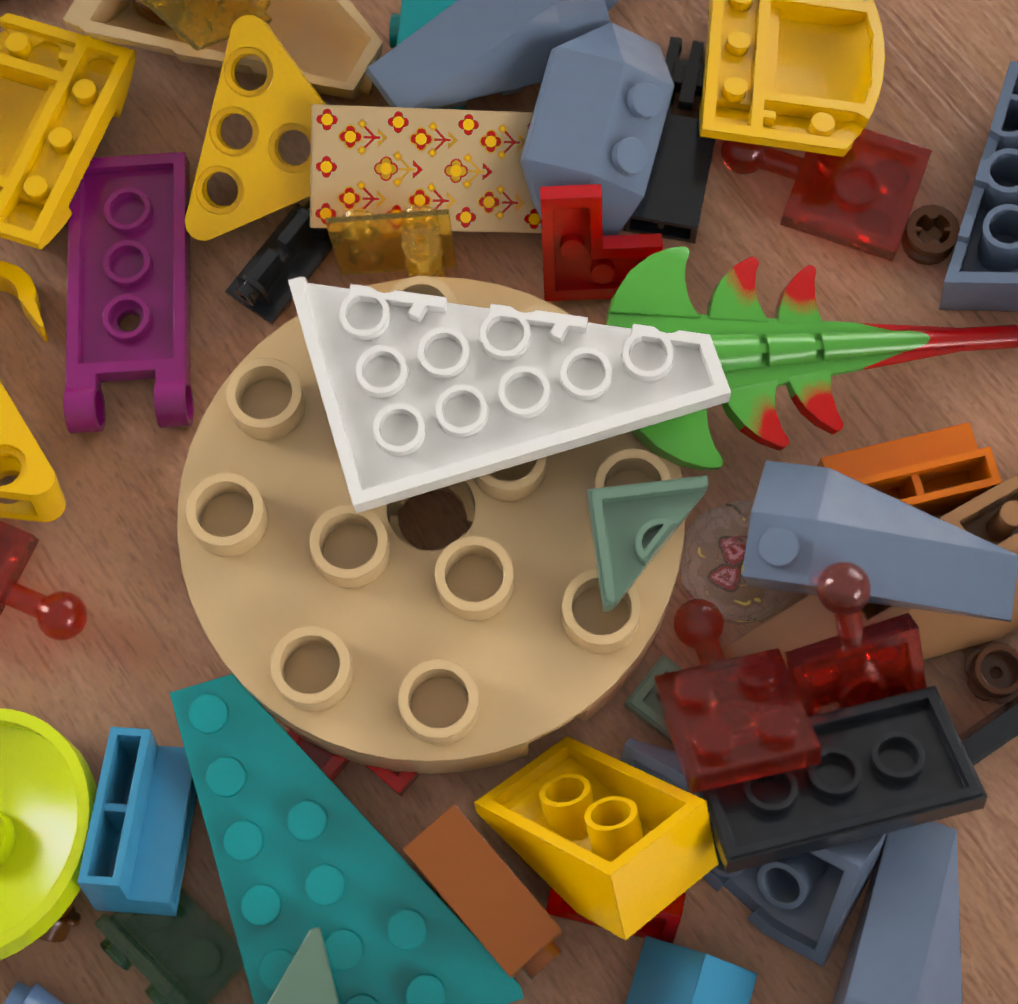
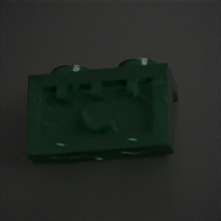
M182 886L176 916L114 912L112 915L103 913L94 923L106 936L100 943L104 952L126 971L134 965L151 983L145 989V992L154 1004H210L244 968L238 942Z

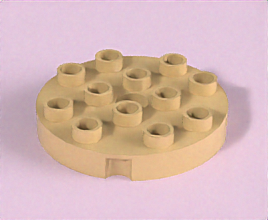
M414 276L368 285L382 293L398 290L447 297V303L489 309L491 304L511 306L523 313L539 310L570 315L561 308L531 294L495 283L466 278ZM296 316L260 342L237 365L217 391L201 419L189 448L180 485L177 508V532L181 568L191 604L206 636L218 655L244 688L281 725L290 729L305 741L331 754L344 757L347 760L362 765L389 769L394 772H417L418 774L468 772L498 766L529 755V743L561 728L574 718L587 722L611 701L632 677L649 651L664 620L679 571L684 543L685 520L614 610L603 612L586 497L587 489L682 478L680 466L652 453L631 431L436 489L455 495L466 510L467 523L472 525L467 533H463L459 539L450 543L444 549L433 551L417 549L403 536L399 527V516H396L400 507H403L410 498L360 513L355 512L300 320Z

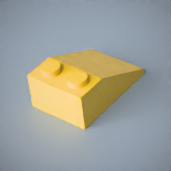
M568 736L474 802L477 814L578 914L624 940H627L718 865L706 800Z

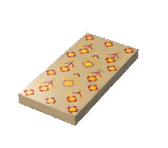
M311 104L310 227L542 233L540 227L541 219L532 202L520 163L533 112Z

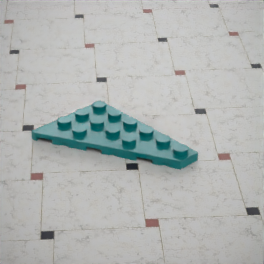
M233 674L170 692L254 1004L268 1003L309 930L321 926L340 1004H508L524 999L521 986L516 979L508 976L477 937L461 922L442 899L412 869Z

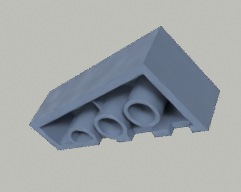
M1010 61L988 139L975 177L974 186L945 277L939 310L1018 311V61Z

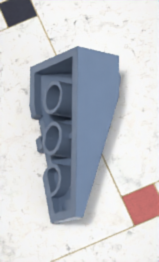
M457 0L367 67L365 73L391 107L450 109L466 105L468 100L500 92L502 96L517 93L525 86L542 83L551 49L610 23L605 0Z
M766 460L751 510L742 577L750 587L1011 622L1018 571V555L831 468Z

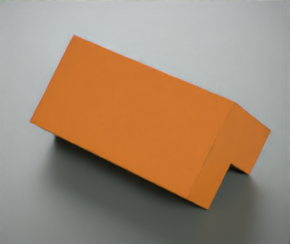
M970 422L821 457L817 465L818 467L831 468L933 516L949 513L1002 483L991 447L978 449Z

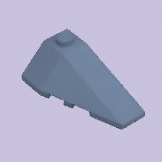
M631 738L624 744L620 761L699 797L685 754ZM887 833L726 874L714 840L718 865L702 878L716 891L724 886L751 910L752 913L747 919L764 935L824 966L871 876Z
M932 821L886 834L871 875L831 1004H962L956 829Z

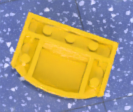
M709 0L703 92L699 106L700 137L844 157L852 148L854 140L862 133L872 116L884 76V37L874 0L865 2L863 0Z
M6 13L0 17V27L4 29V31L0 32V237L41 250L56 236L72 215L69 204L112 117L120 118L137 56L135 51L130 48Z

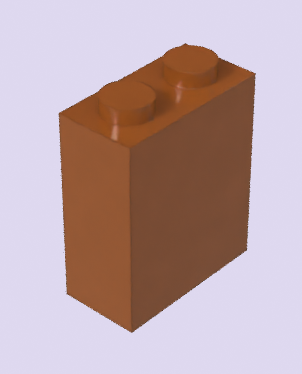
M455 804L403 848L405 853L509 977L515 978L524 971L530 979H533L561 954V950L554 942L563 935V930Z

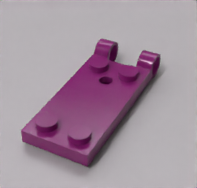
M185 152L92 158L69 204L72 215L68 221L66 376L63 409L65 423L71 434L102 432L104 430L106 409L101 386L102 382L155 379L154 408L158 426L160 428L187 427L193 424L194 401L190 384V234L185 227V217L190 200V162ZM130 314L138 315L140 317V324L135 330L126 332L120 329V322L125 316Z

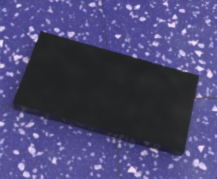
M936 686L686 747V761L699 797L706 800L712 835L726 874L983 809L988 797Z

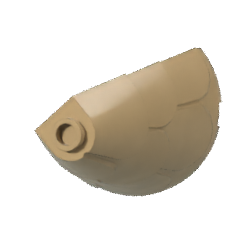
M74 0L63 17L66 24L80 32H84L93 39L173 55L183 62L222 68L233 23L241 16L254 15L268 24L317 93L355 100L361 92L370 96L375 90L376 86L365 72L367 67L380 58L383 44L382 40L350 0H189L188 5L183 8L184 13L181 22L174 26H161L148 21L136 11L133 0ZM256 55L244 57L236 67L237 72L252 74L255 81L264 83L267 78V67L264 61Z

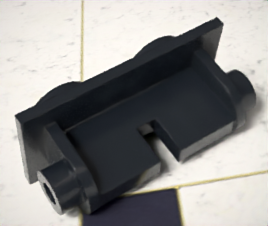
M307 200L303 206L296 203L226 289V294L273 325L293 300L288 280L306 277L308 281L341 240L343 234L335 228H311L310 201Z

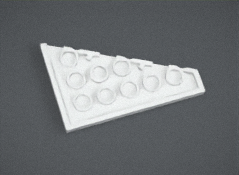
M306 277L288 280L356 513L720 405L730 400L731 391L709 334L681 330L674 333H665L653 326L633 324L632 329L588 323V317L535 310L523 313L511 306L491 304L489 309L447 303V297L398 290L382 293L370 286L350 284V289L307 283Z

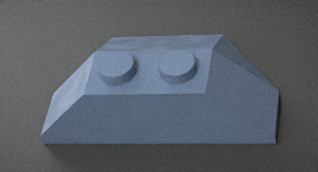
M610 22L551 49L520 158L532 202L540 219V187L601 184L603 236L619 235L645 196L674 89V83L660 45Z

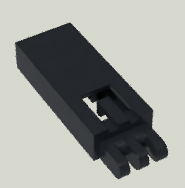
M670 37L665 61L674 83V89L645 196L625 224L624 231L639 234L661 233L662 238L695 244L716 139L700 137L699 109L697 118L671 113L676 92L680 93L678 109L692 111L694 96H700L702 99L705 63L701 62L704 42L693 40L689 60L679 58L682 52V38Z

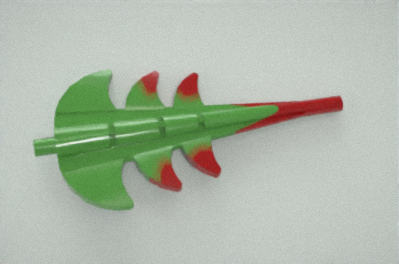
M684 246L668 248L654 253L631 269L612 297L606 316V325L632 329L633 324L653 326L665 333H674L681 330L709 334L731 391L729 402L722 404L725 414L741 433L758 444L778 451L789 445V439L782 429L776 413L775 393L778 386L786 385L790 399L800 414L814 426L830 434H836L843 428V421L833 399L831 376L957 352L1012 349L1018 347V326L1015 324L953 328L822 321L815 298L816 268L812 265L805 266L789 281L779 296L775 309V318H767L757 298L755 282L759 261L753 256L732 267L715 286L708 302L707 314H698L692 306L687 293L685 269L690 251ZM707 408L631 431L652 453L678 466L697 470H717L723 465V459L715 448L709 432Z

